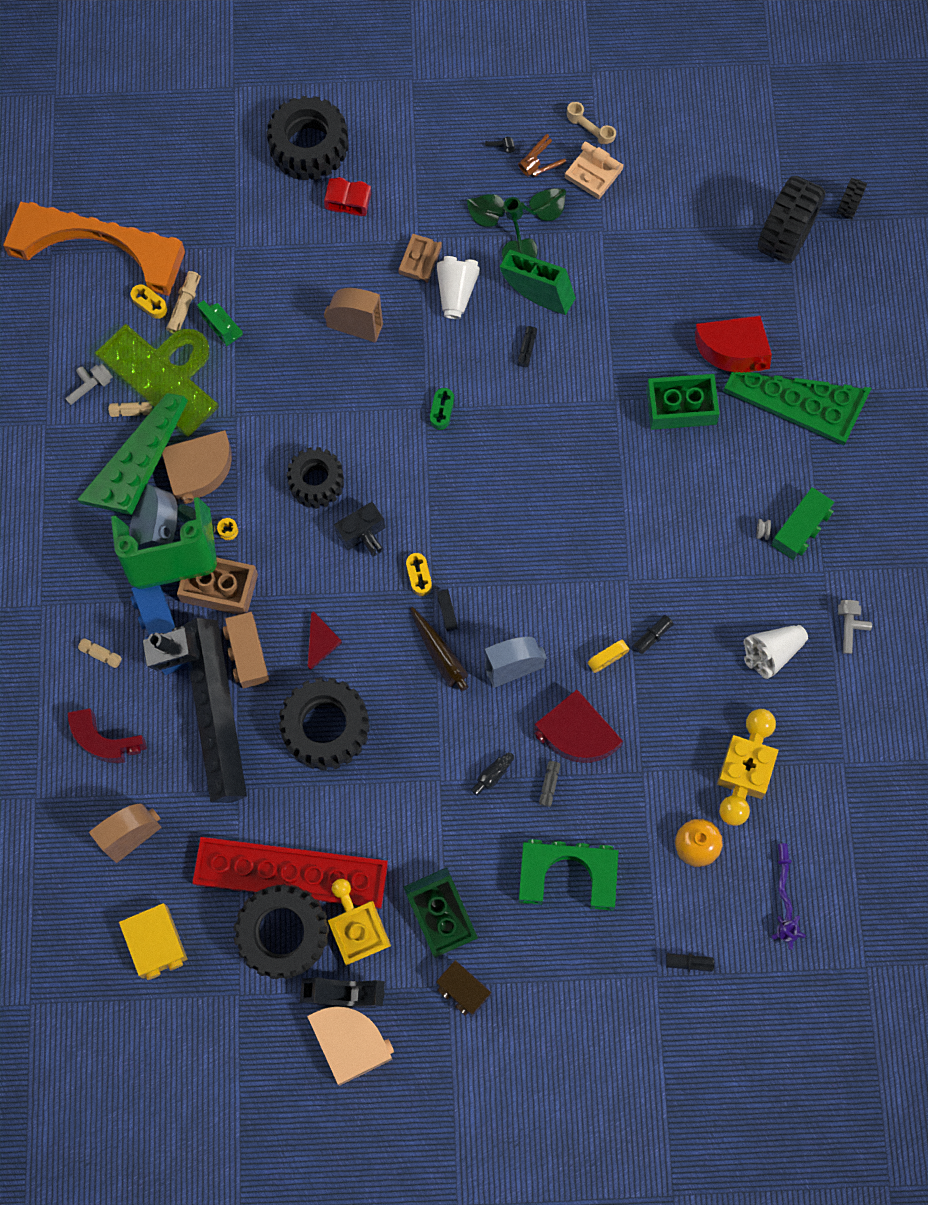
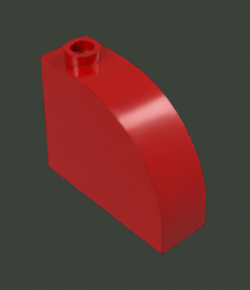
M761 316L696 324L695 341L697 348L703 358L710 364L726 371L741 373L770 369L772 353Z

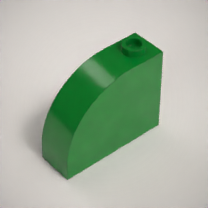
M513 250L508 251L499 266L507 282L518 293L539 306L566 315L576 299L565 268Z

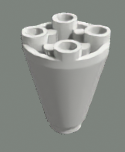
M445 256L444 261L437 263L442 311L446 318L461 319V314L465 311L479 275L478 262L475 260L457 261L456 257Z
M800 625L788 626L746 637L744 639L747 655L744 658L745 663L749 668H754L765 679L774 676L808 640L806 630Z

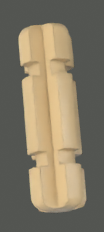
M139 402L121 403V405H118V403L109 404V414L111 417L119 416V414H122V416H139L140 413L149 415L152 411V404L150 402H142V404H139Z
M85 638L79 643L78 648L80 651L88 653L104 663L107 662L108 665L117 668L121 663L122 658L119 655L111 654L109 650L95 643L93 644Z

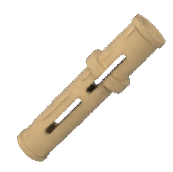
M188 271L183 287L179 289L177 303L166 327V330L172 334L179 335L190 303L196 296V287L201 278L196 272Z

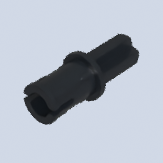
M663 615L651 628L648 627L646 629L647 632L634 643L635 650L640 654H644L656 641L660 642V637L674 625L672 620L668 616Z
M667 952L666 968L687 969V972H690V970L712 972L714 970L715 962L713 957L694 956L692 953L685 955Z

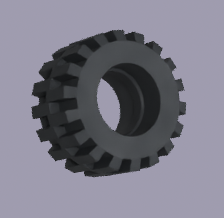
M312 447L307 448V452L299 451V456H293L291 459L292 464L289 463L287 467V480L294 499L297 498L298 503L301 505L305 502V506L308 508L314 505L315 509L320 508L322 504H324V507L329 506V501L334 503L337 500L336 495L340 496L342 494L341 488H344L342 465L338 461L335 454L331 455L327 449L323 452L321 447H316V450H312ZM314 470H321L328 474L325 482L316 486L306 484L303 479L309 472Z

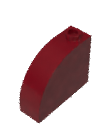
M577 689L535 723L534 726L536 731L534 735L542 744L546 743L559 756L574 762L591 763L600 761L612 755L623 744V740Z

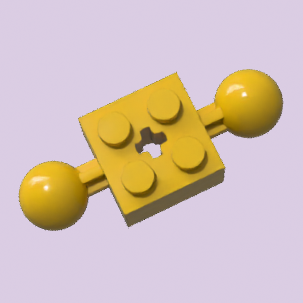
M756 709L748 715L746 728L750 733L749 740L733 735L719 775L717 785L733 790L732 796L725 798L719 808L722 820L732 826L743 824L749 817L750 808L745 800L747 795L762 799L766 794L779 751L778 749L762 745L764 738L769 737L776 728L775 717L766 709ZM745 764H749L752 767L750 771L745 770Z

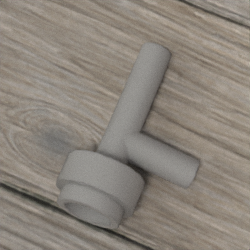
M103 364L95 365L90 369L94 375L90 377L84 367H79L76 370L84 384L65 398L70 405L99 382L104 387L111 382L110 379L113 376Z
M841 600L840 605H838V615L845 616L843 653L852 654L853 629L870 631L872 629V622L854 620L855 616H861L859 601Z

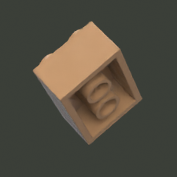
M216 558L217 566L211 574L180 581L177 595L182 603L241 615L248 613L258 573L254 565Z

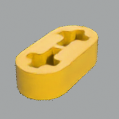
M139 284L132 288L131 298L136 306L155 319H160L166 315L167 306L163 298L145 285ZM137 294H145L146 300L142 297L138 298ZM152 303H153L155 306H157V307L160 306L161 309H160V310H158V309H155V310H154V309H153V306H152Z
M413 553L406 561L411 587L416 595L426 596L432 589L427 561L422 554ZM414 560H418L421 563L420 572H416V568L413 566ZM419 577H422L423 583L426 584L423 590L417 586L419 584Z
M620 640L592 657L587 664L596 673L623 657L630 649L624 640Z

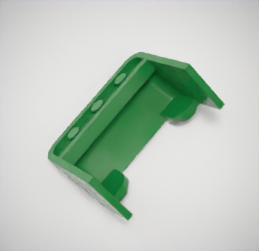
M199 497L194 498L196 520L188 521L182 526L180 530L181 541L142 550L138 549L137 541L130 536L129 526L118 517L111 516L115 552L128 582L137 589L149 588L208 575L215 570L217 559L211 511Z

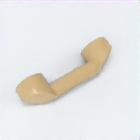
M571 102L568 105L567 117L572 123L583 126L595 135L601 144H609L615 140L616 130L612 126L606 125L600 129L583 117L584 107L581 103Z

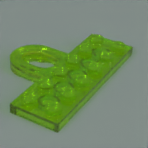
M125 324L95 352L96 357L145 400L150 402L153 407H156L167 393L185 396L188 402L176 427L188 437L219 408L216 401L190 380L205 365L210 355V348L206 337L197 330H179L156 350ZM185 344L193 346L194 349L186 364L177 366L170 362L171 355L179 347Z

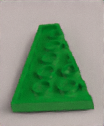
M753 372L731 373L723 392L843 446L872 389L870 387L855 388L852 385L846 384L843 386L832 385L829 382L794 378V380L782 378L783 376L776 375L769 377Z
M167 393L77 500L83 505L132 515L188 402L185 396Z

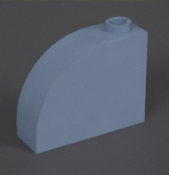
M146 484L133 511L129 529L130 536L137 541L139 550L173 543L177 524L178 509L173 494Z
M533 637L514 638L485 648V670L493 688L544 668V663L547 659L542 646L538 647Z

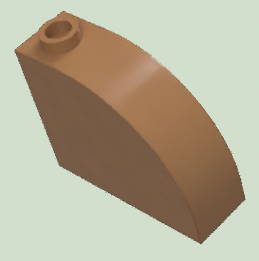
M343 288L336 291L324 313L327 327L376 343L383 326L380 294L356 288Z
M225 430L167 446L162 453L177 504L191 503L194 501V498L203 497L218 488L228 475L232 462L231 447Z
M134 804L111 815L89 831V833L100 848L118 863L162 828L158 823L161 818L153 808L148 811L143 804Z

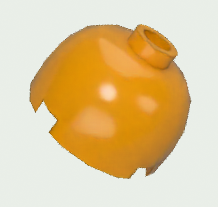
M693 819L686 822L678 830L675 838L677 854L686 864L693 867L712 864L720 855L723 847L722 835L719 829L712 822L705 819Z

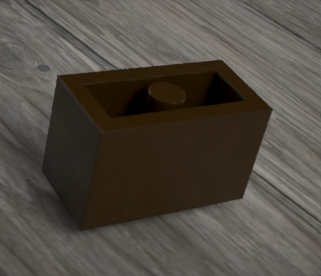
M456 960L436 981V984L439 986L437 991L446 1000L451 997L457 1003L455 1008L464 1016L469 1014L473 1017L492 995V992Z

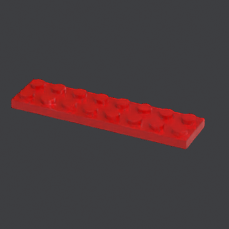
M200 837L192 884L256 893L259 890L275 885H294L310 892L315 900L342 904L341 899L333 894L332 885L338 879H345L351 886L349 896L353 906H362L373 901L376 909H382L388 861Z

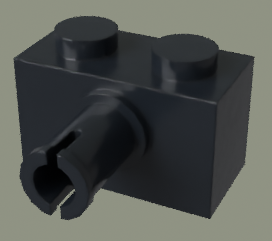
M373 502L368 503L334 524L335 532L347 551L362 542L372 557L377 555L376 550L378 553L384 550L375 534L385 529V521Z
M175 627L172 629V632L165 634L152 633L148 639L143 640L147 667L156 671L199 659L195 633L185 627Z

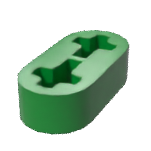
M448 388L438 389L434 395L430 423L437 430L445 429L450 423L454 405V394ZM443 395H446L448 400H446L445 405L442 406L441 398H443ZM440 412H443V419L441 423H438L436 418L439 417Z

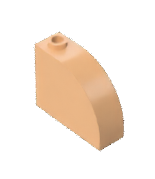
M331 1007L307 1016L339 1086L393 1060L390 1054L394 1053V1049L389 1039L384 1040L375 1024L362 1013L345 1007Z

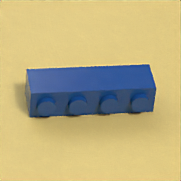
M161 585L144 589L131 588L134 596L130 598L134 609L139 608L141 613L138 620L142 630L146 629L149 636L152 633L165 634L172 632L176 625ZM187 662L163 669L162 672L164 675H168L189 667Z

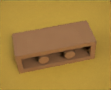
M252 612L225 618L227 626L223 627L225 639H230L232 647L228 648L230 660L236 663L237 668L233 669L236 683L240 682L242 688L270 682Z

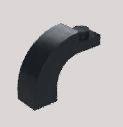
M317 977L302 978L300 1003L329 1007L376 1008L383 1006L385 981H340Z

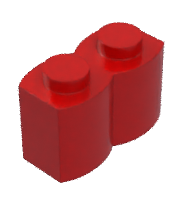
M340 177L329 179L324 199L325 209L334 212H346L356 216H366L371 197V186L362 181L348 182Z

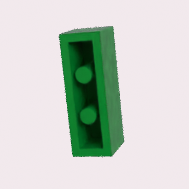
M811 487L775 536L771 546L792 560L798 554L802 556L809 547L807 541L810 537L815 539L822 529L819 527L823 520L827 522L834 511L831 508L834 501Z

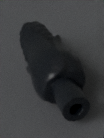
M508 752L502 757H498L491 765L485 768L477 779L478 783L471 789L473 794L478 796L484 789H490L495 786L499 779L507 772V768L514 760V755Z

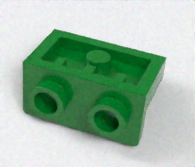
M203 300L197 304L202 319L226 347L243 335L242 330L218 303L209 306Z

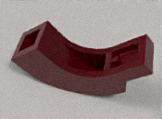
M91 708L67 713L69 726L74 738L88 754L98 760L108 763H125V753L127 755H137L141 753V750L147 749L146 740L142 735L117 740L106 739L99 735L95 713Z

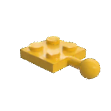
M338 879L332 885V892L341 899L346 913L328 920L345 965H348L388 948L391 944L374 902L371 901L354 908L349 896L351 891L350 883L345 879Z

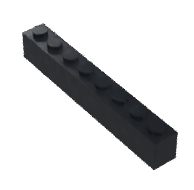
M195 618L182 625V627L195 633L199 659L188 662L210 802L233 803L247 797L219 624L218 620Z

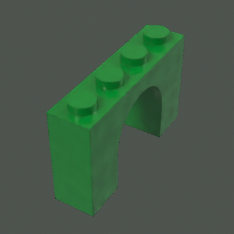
M530 839L528 843L523 842L519 903L542 905L544 881L548 869L558 861L573 860L582 864L590 875V909L614 911L619 850H613V846L600 845L599 848H589L590 845L584 843H577L574 847L566 846L565 842L553 841L552 845L542 844L541 840Z

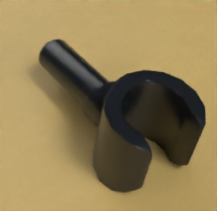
M507 136L502 141H485V146L503 147L505 153L515 151L514 142L511 137Z

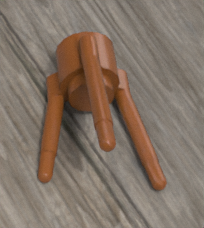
M546 134L528 155L518 163L520 170L525 176L529 177L532 174L533 177H536L540 173L566 162V159H562L538 169L540 161L537 156L552 142L549 134Z

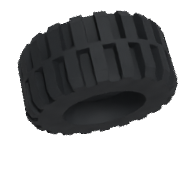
M301 96L300 99H289L290 102L287 104L285 102L279 106L280 110L276 109L272 113V119L267 124V140L275 165L280 167L283 173H290V177L295 179L302 177V180H309V178L316 180L321 179L320 176L324 174L325 176L332 174L331 170H337L341 166L340 161L343 162L345 160L349 147L347 125L343 114L340 113L336 105L331 106L330 101L326 99L321 101L320 97L316 96L312 98ZM303 129H317L327 135L320 144L309 148L298 147L289 142L295 133Z
M797 175L791 176L780 191L764 224L757 244L758 250L785 264L792 263L803 246L820 211L826 193L824 188Z
M322 677L315 678L316 682L309 683V680L302 683V688L298 689L295 687L291 691L292 696L290 698L286 697L283 702L284 709H280L279 714L281 719L279 722L281 737L289 753L299 763L303 762L312 769L314 767H319L320 770H327V767L338 769L340 764L352 762V757L354 755L358 756L362 752V745H366L370 725L365 703L359 697V693L354 688L350 689L349 685L344 681L338 683L335 678L330 677L328 681H323ZM323 705H331L341 709L346 717V728L341 736L328 743H317L307 738L303 731V721L311 710Z
M286 884L267 887L248 898L244 902L243 908L239 909L237 923H234L233 930L236 931L234 943L238 945L240 958H244L247 962L245 965L250 969H255L257 974L261 976H269L270 979L292 978L311 968L322 956L328 942L327 933L329 932V925L326 922L327 915L325 911L323 912L318 899L315 900L307 890L304 891L300 887ZM274 909H289L296 913L303 923V940L299 947L291 953L275 954L269 951L261 941L259 934L261 921L266 914Z

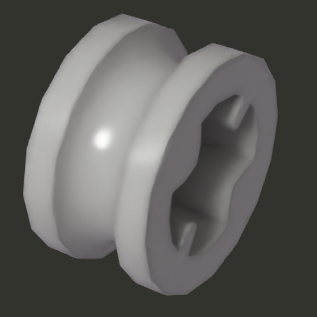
M762 519L758 520L757 539L764 537L765 540L769 539L771 520L763 522Z

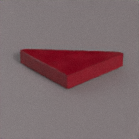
M314 611L311 613L308 653V668L310 670L342 643V640Z

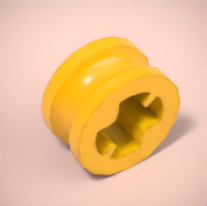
M224 518L219 521L217 525L219 536L224 540L234 539L238 534L236 522L231 518ZM231 525L232 532L227 531L223 533V527H230Z

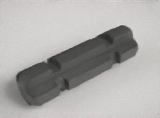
M549 761L546 771L548 773L545 774L542 787L543 794H541L539 804L545 807H551L552 795L555 792L558 779L557 774H559L560 763Z

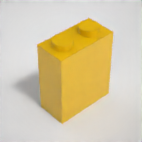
M163 903L119 922L137 973L141 978H146L147 980L156 978L161 975L160 971L167 968L169 970L177 969L183 966V961L188 960L166 904Z

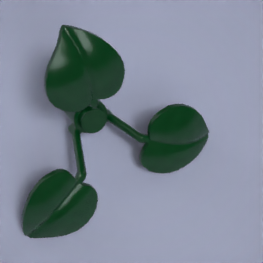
M556 188L541 191L531 198L529 202L530 208L525 206L523 202L520 203V200L516 197H509L504 202L500 196L495 194L467 199V205L473 220L482 227L497 225L499 217H504L505 213L507 218L513 221L517 241H510L504 246L502 250L503 260L509 250L537 258L538 249L536 243L531 238L521 240L517 220L523 215L522 209L532 215L538 214L539 219L542 221L557 219L564 210L566 190Z

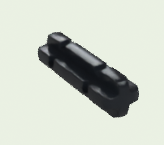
M527 326L525 329L517 363L520 367L526 368L530 363L537 335V328Z

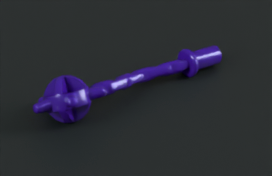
M781 843L778 844L780 860L777 863L782 866V872L778 881V891L780 898L784 901L786 914L785 920L781 916L777 917L780 924L777 933L772 935V939L780 938L782 941L787 942L788 949L792 950L793 942L798 937L805 938L806 935L800 932L797 924L800 916L796 915L792 920L793 908L785 890L789 864L792 861L789 859L788 845Z

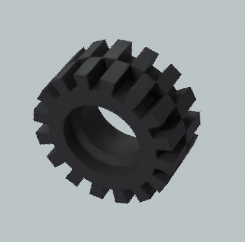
M851 177L836 214L853 220L868 183Z

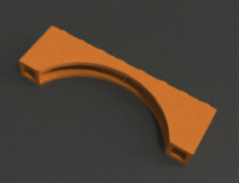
M20 202L3 245L8 256L29 261L41 250L58 242L72 239L104 241L128 253L141 267L147 287L155 293L167 296L171 293L185 254L183 243L177 238L162 237L154 232H142L134 227H122L114 222H102L94 217H82L74 212L65 213L54 207H41L33 202Z

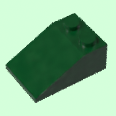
M447 867L403 886L434 958L478 939Z

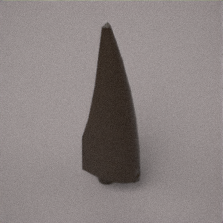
M411 607L410 611L418 631L449 688L456 684L461 692L465 691L469 687L464 680L468 677V673L436 630L414 607Z

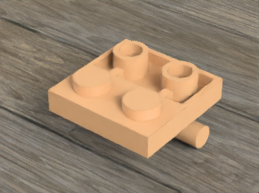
M585 141L581 147L582 153L566 171L565 178L597 199H600L621 173L624 165L610 157V154L600 147L596 148Z

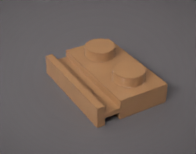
M412 234L399 267V274L417 280L422 279L428 283L442 248V242H434L433 239Z

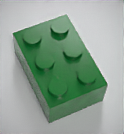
M715 374L648 379L646 393L651 430L717 425L720 413Z

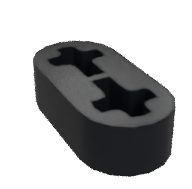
M449 590L437 591L446 632L458 630Z

